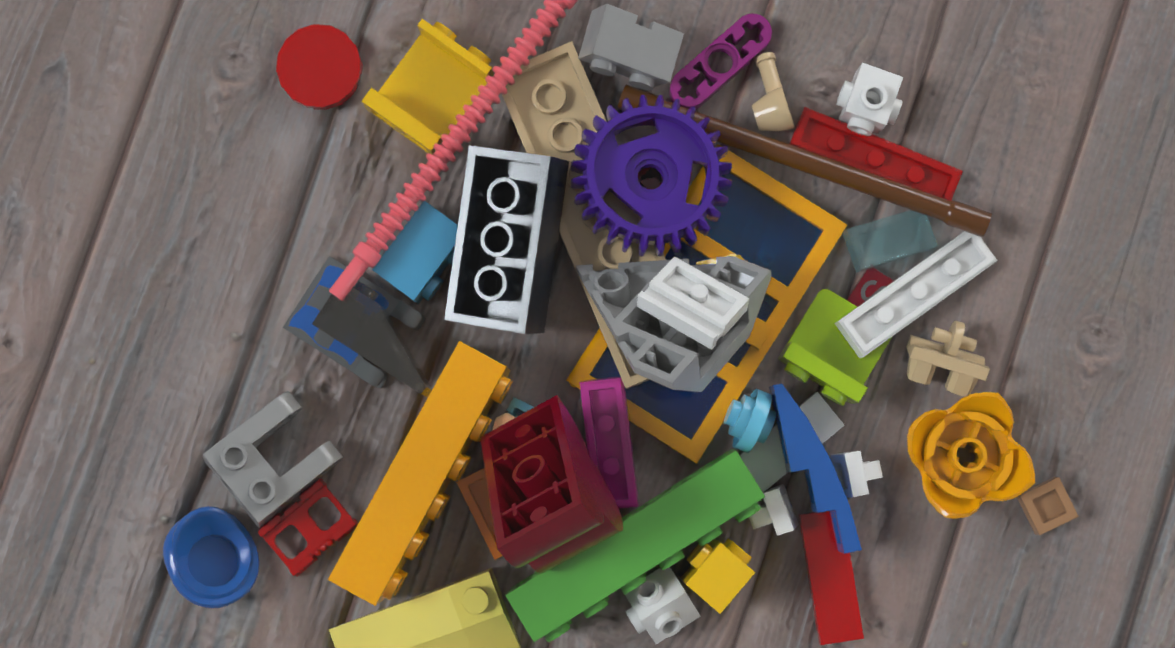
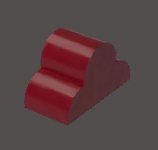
M558 395L480 437L497 550L513 567L520 568L529 564L533 570L542 574L623 531V521L616 501L600 471L589 457L584 440Z

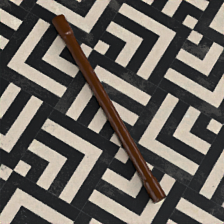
M626 84L619 99L618 109L622 110V103L625 98L629 99L633 108H638L640 96L643 94L646 96L648 106H654L658 95ZM664 100V107L671 108L673 103ZM680 106L679 112L685 114L689 109ZM695 111L693 120L696 123L709 117L710 121L705 129L707 135L717 130L720 131L721 135L717 142L938 219L948 226L982 238L988 229L992 217L990 212L959 201L943 199Z

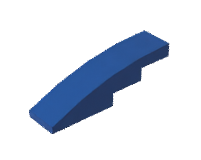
M783 384L770 386L769 390L772 395L773 409L776 411L775 419L786 472L804 470L812 512L830 511L838 551L845 554L862 550L849 502L823 444L810 421Z

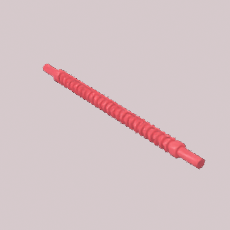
M544 0L545 9L539 8L536 11L538 18H531L529 20L531 27L522 29L524 36L514 39L516 47L507 48L509 56H502L500 58L502 65L492 68L494 76L488 75L485 77L486 86H478L480 93L478 96L472 95L470 97L471 105L466 104L463 106L464 115L457 114L455 117L458 121L457 124H450L448 126L450 133L448 135H441L443 142L433 145L435 153L426 154L428 161L426 164L420 163L418 165L420 169L418 174H411L412 183L403 184L405 192L403 194L398 192L396 194L398 201L388 204L390 208L389 213H381L382 222H375L373 224L375 231L365 234L368 238L367 241L359 242L352 251L354 258L329 289L332 295L343 301L367 268H374L381 260L380 251H387L389 249L386 245L387 241L396 240L394 232L404 229L402 222L404 220H411L410 211H418L417 202L419 200L425 201L424 193L434 190L431 185L432 182L441 181L439 173L449 170L447 163L449 161H456L455 152H463L462 143H469L471 141L469 134L471 132H478L477 123H485L484 114H491L493 112L491 105L493 103H500L499 94L505 95L508 93L506 85L515 84L513 76L522 74L520 67L530 64L528 56L534 57L537 55L535 47H542L544 45L542 38L550 37V28H557L559 26L557 18H565L566 13L564 10H570L578 0Z

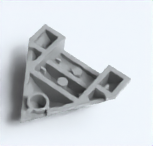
M734 256L716 257V264L691 265L750 298L747 311L724 337H720L716 341V346L711 350L637 307L638 294L648 289L651 280L671 260L619 263L618 269L599 271L593 270V264L576 265V271L634 373L673 390L702 392L749 338L771 280V270ZM680 259L689 264V259Z

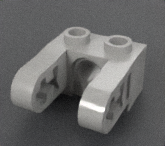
M289 391L279 395L202 454L208 467L258 528H261L291 504L295 498L332 470L344 458L331 441H327L283 476L279 477L256 447L291 421L303 409Z

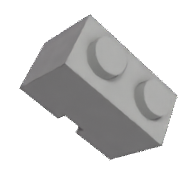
M605 4L592 10L578 59L590 63V69L596 73L607 76H614L615 73L629 78L628 83L644 90H653L654 87L671 81L684 33L654 21L650 23L649 29L636 24L638 15L610 4Z

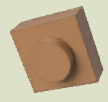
M1053 477L1017 497L1035 535H1042L1079 517L1060 477Z

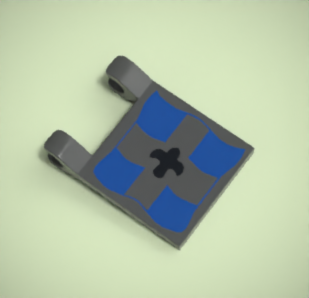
M329 256L283 328L372 386L382 388L388 380V374L364 358L392 316L417 331L422 327L426 318L412 307L362 276L345 299L340 301L329 292V289L345 270L346 266Z

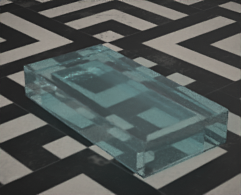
M912 210L855 226L842 232L856 273L933 250L938 246L928 217Z

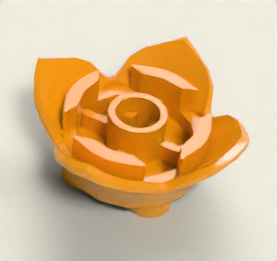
M982 392L970 394L961 398L946 410L933 409L924 412L912 422L908 429V454L912 463L921 474L925 496L936 511L945 518L957 519L968 517L977 512L985 501L1014 499L1035 484V471L1032 459L1026 449L1012 438L1011 433L1014 425L1012 410L999 393ZM969 444L972 447L969 453L975 454L974 461L964 462L961 465L958 462L960 458L957 457L958 448H965Z

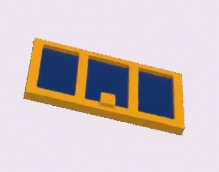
M728 150L725 157L719 160V162L732 163L731 171L721 176L732 180V186L728 191H719L729 197L728 203L724 207L714 206L721 212L720 219L715 223L705 218L711 226V230L707 235L704 236L695 229L697 241L694 245L690 246L684 238H681V249L679 252L674 253L670 244L665 243L663 254L666 260H671L674 256L678 259H689V265H696L698 261L737 254L742 256V260L771 270V280L751 334L702 392L673 390L652 380L626 390L629 421L695 464L698 463L722 425L730 403L733 399L737 400L847 227L846 223ZM702 166L688 188L685 203L701 205L706 179L704 166ZM600 327L566 379L571 387L580 389V381L621 377Z

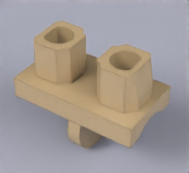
M954 321L949 331L934 328L931 339L945 343V345L910 335L906 345L909 354L907 367L909 380L930 385L937 366L948 369L950 373L945 384L946 390L960 396L970 395L978 379L986 381L990 368L985 366L984 357L959 350L961 348L974 352L977 344L976 339L964 336L965 323Z

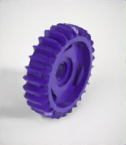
M644 94L641 95L638 108H633L629 99L625 98L622 103V113L620 114L612 105H609L606 111L608 122L596 115L593 118L592 124L597 133L585 128L582 132V139L588 145L577 144L575 146V155L584 159L571 162V171L582 174L581 176L573 177L570 183L572 189H583L582 192L575 196V205L588 204V207L582 213V219L586 221L596 217L597 221L592 232L597 234L604 228L608 229L609 234L606 241L608 245H611L617 237L624 239L622 243L623 252H627L633 242L638 244L639 256L641 257L644 256L648 245H654L656 255L658 257L662 256L665 243H669L673 252L677 253L681 249V238H684L690 246L696 243L695 229L704 236L707 235L711 230V226L705 218L715 223L718 222L721 212L714 206L724 207L728 203L729 197L719 192L728 191L732 186V180L721 177L731 171L732 163L719 162L727 154L728 146L714 147V144L721 135L720 131L717 130L707 135L705 129L710 121L709 117L696 123L693 120L696 111L695 106H692L683 114L679 112V98L673 102L671 108L664 107L662 95H658L654 106H648L646 96ZM656 126L658 133L618 145L615 139L617 134L630 128ZM693 164L703 165L706 174L700 206L685 203ZM648 167L657 169L662 175V184L652 190L642 187L638 181V173L642 169ZM608 191L612 192L642 218L637 225L624 220L604 202L603 197Z

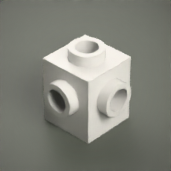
M862 63L855 72L852 83L845 80L836 103V105L843 107L839 120L848 123L847 128L849 130L867 136L872 135V132L879 134L887 123L894 125L902 106V100L896 99L903 77Z
M670 567L665 570L659 568L645 577L647 579L646 582L625 594L632 606L625 611L631 623L639 634L647 630L656 645L664 639L677 634L683 627L701 617Z

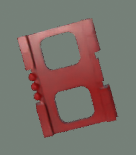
M322 478L304 491L300 496L301 500L296 501L284 511V515L278 513L258 531V534L265 539L288 567L289 572L296 577L318 560L316 556L322 555L323 551L328 550L329 546L335 544V541L340 542L358 525V521L348 513L329 490ZM323 497H327L341 514L339 521L328 530H322L309 515V509ZM289 525L295 526L307 541V547L294 558L287 557L275 541L276 536Z

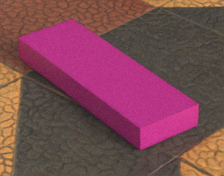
M621 377L580 381L589 457L607 483L618 509L638 507L639 500L624 383Z

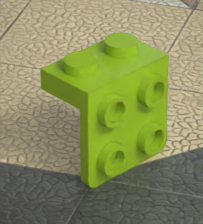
M822 289L816 294L777 359L786 364L783 370L803 383L810 379L822 386L821 394L841 406H844L846 402L850 404L859 403L868 387L864 386V383L892 337L866 356L859 358L834 324L856 309L857 306L829 289Z

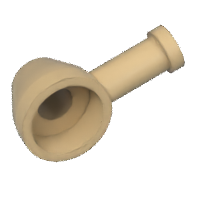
M773 52L760 54L755 57L754 61L756 67H759L766 95L752 104L759 131H786L795 127L776 68L775 54Z

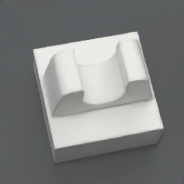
M861 451L829 455L847 498L869 494L867 481L883 477L880 461L863 462Z
M784 484L767 489L764 492L765 498H763L765 504L760 506L761 509L749 517L753 529L773 523L777 536L793 531L799 524Z

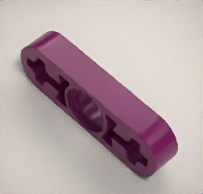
M746 14L737 20L673 77L669 89L672 103L679 98L680 106L688 109L692 106H695L696 109L701 107L767 48L772 36V28L768 20L759 14ZM744 27L750 30L756 27L761 30L758 37L760 43L757 44L754 40L746 43L740 51L746 57L741 59L738 50L734 46L743 39L745 34ZM728 39H731L733 45L730 44V43H728V42H726V41H727ZM715 52H724L730 56L732 68L726 73H716L709 67L708 58ZM700 66L705 78L715 84L710 87L705 79L696 89V99L689 95L683 99L679 96L682 88L680 83L684 81L687 85H690L697 80L700 72L695 70V68Z

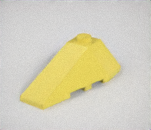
M492 568L329 629L335 648H521Z

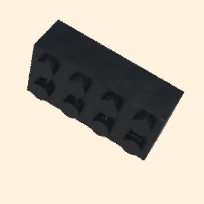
M469 145L444 320L522 334H541L545 332L569 161L552 156Z

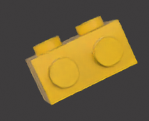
M729 538L723 544L714 539L709 544L707 543L701 547L698 544L686 560L691 565L681 576V579L690 589L721 614L755 572L747 566L752 557Z

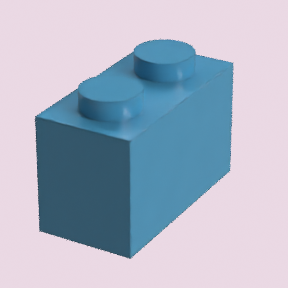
M423 201L418 211L413 214L411 220L407 222L404 229L396 237V240L392 242L389 249L383 254L381 260L372 270L415 303L419 304L423 298L429 301L444 281L439 276L449 263L452 265L458 225L429 203Z

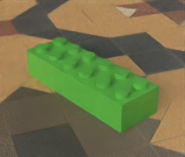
M730 449L623 516V531L542 574L534 572L513 585L505 596L533 642L543 636L547 642H551L571 628L569 626L573 623L571 619L578 614L583 613L585 618L591 617L609 604L607 602L610 599L608 596L613 592L621 589L624 594H627L647 581L645 572L658 564L662 570H665L685 557L683 548L696 540L701 547L723 533L720 525L734 517L739 523L761 509L758 501L765 498V495L738 452Z

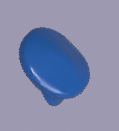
M201 507L180 519L170 529L165 538L163 558L168 574L175 588L191 603L204 608L226 607L243 598L255 584L259 572V553L250 533L234 515L218 507Z

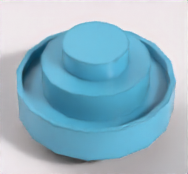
M756 388L750 397L743 395L740 401L732 400L724 418V424L729 425L728 434L734 436L732 447L749 453L756 442L765 443L776 418V411L770 409L771 394Z

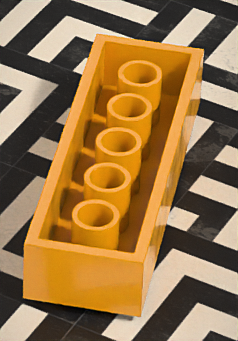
M461 341L458 342L328 578L329 581L374 606L386 598L391 600L393 596L398 594L408 576V573L402 570L408 559L413 560L414 557L417 558L429 538V534L423 530L429 519L434 521L441 516L451 497L444 493L451 479L459 481L471 461V457L466 455L469 446L473 440L481 442L480 437L486 434L492 422V419L486 416L494 401L502 404L513 384V381L507 378L511 372L507 366Z

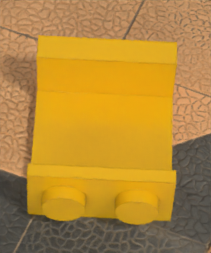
M422 18L417 25L420 36L381 89L377 92L371 87L361 102L367 111L425 152L434 154L433 145L443 142L441 135H448L450 133L448 126L450 124H457L456 115H464L463 106L472 104L470 97L472 95L478 96L480 93L478 86H486L485 77L488 75L494 76L492 67L489 66L491 59L474 46H470L466 50L454 41L457 36L448 27L438 21L432 26Z

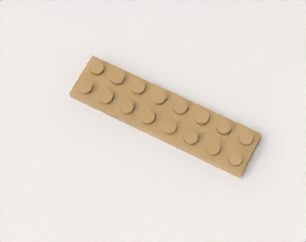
M572 41L529 59L530 64L520 67L522 74L513 76L515 84H507L508 93L502 94L526 153L552 156L569 161L559 231L575 269L576 265L593 264V270L599 271L618 269V264L625 262L666 260L664 254L660 257L656 255L654 245H648L642 257L639 256L637 243L632 242L627 252L622 251L624 239L617 237L611 245H608L606 241L609 230L604 228L601 232L594 234L592 231L597 218L593 217L586 221L582 219V213L588 207V204L575 205L574 198L583 189H572L570 183L573 177L581 176L582 174L571 171V162L573 160H584L574 153L577 144L588 145L582 139L583 130L586 128L597 133L592 124L593 118L598 115L605 121L606 119L580 59H578L579 56ZM608 191L603 197L604 202L627 222L637 225L642 219L612 192ZM580 279L626 390L650 380L634 373Z

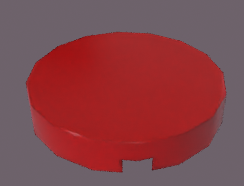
M313 24L296 30L285 39L278 52L276 72L281 87L294 102L307 108L327 110L342 105L354 95L362 75L363 64L358 48L346 33L331 25Z

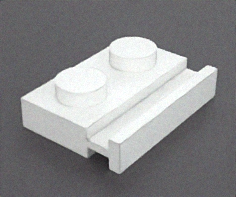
M674 256L651 280L648 289L638 294L637 307L712 350L716 346V341L720 337H724L747 311L750 298Z

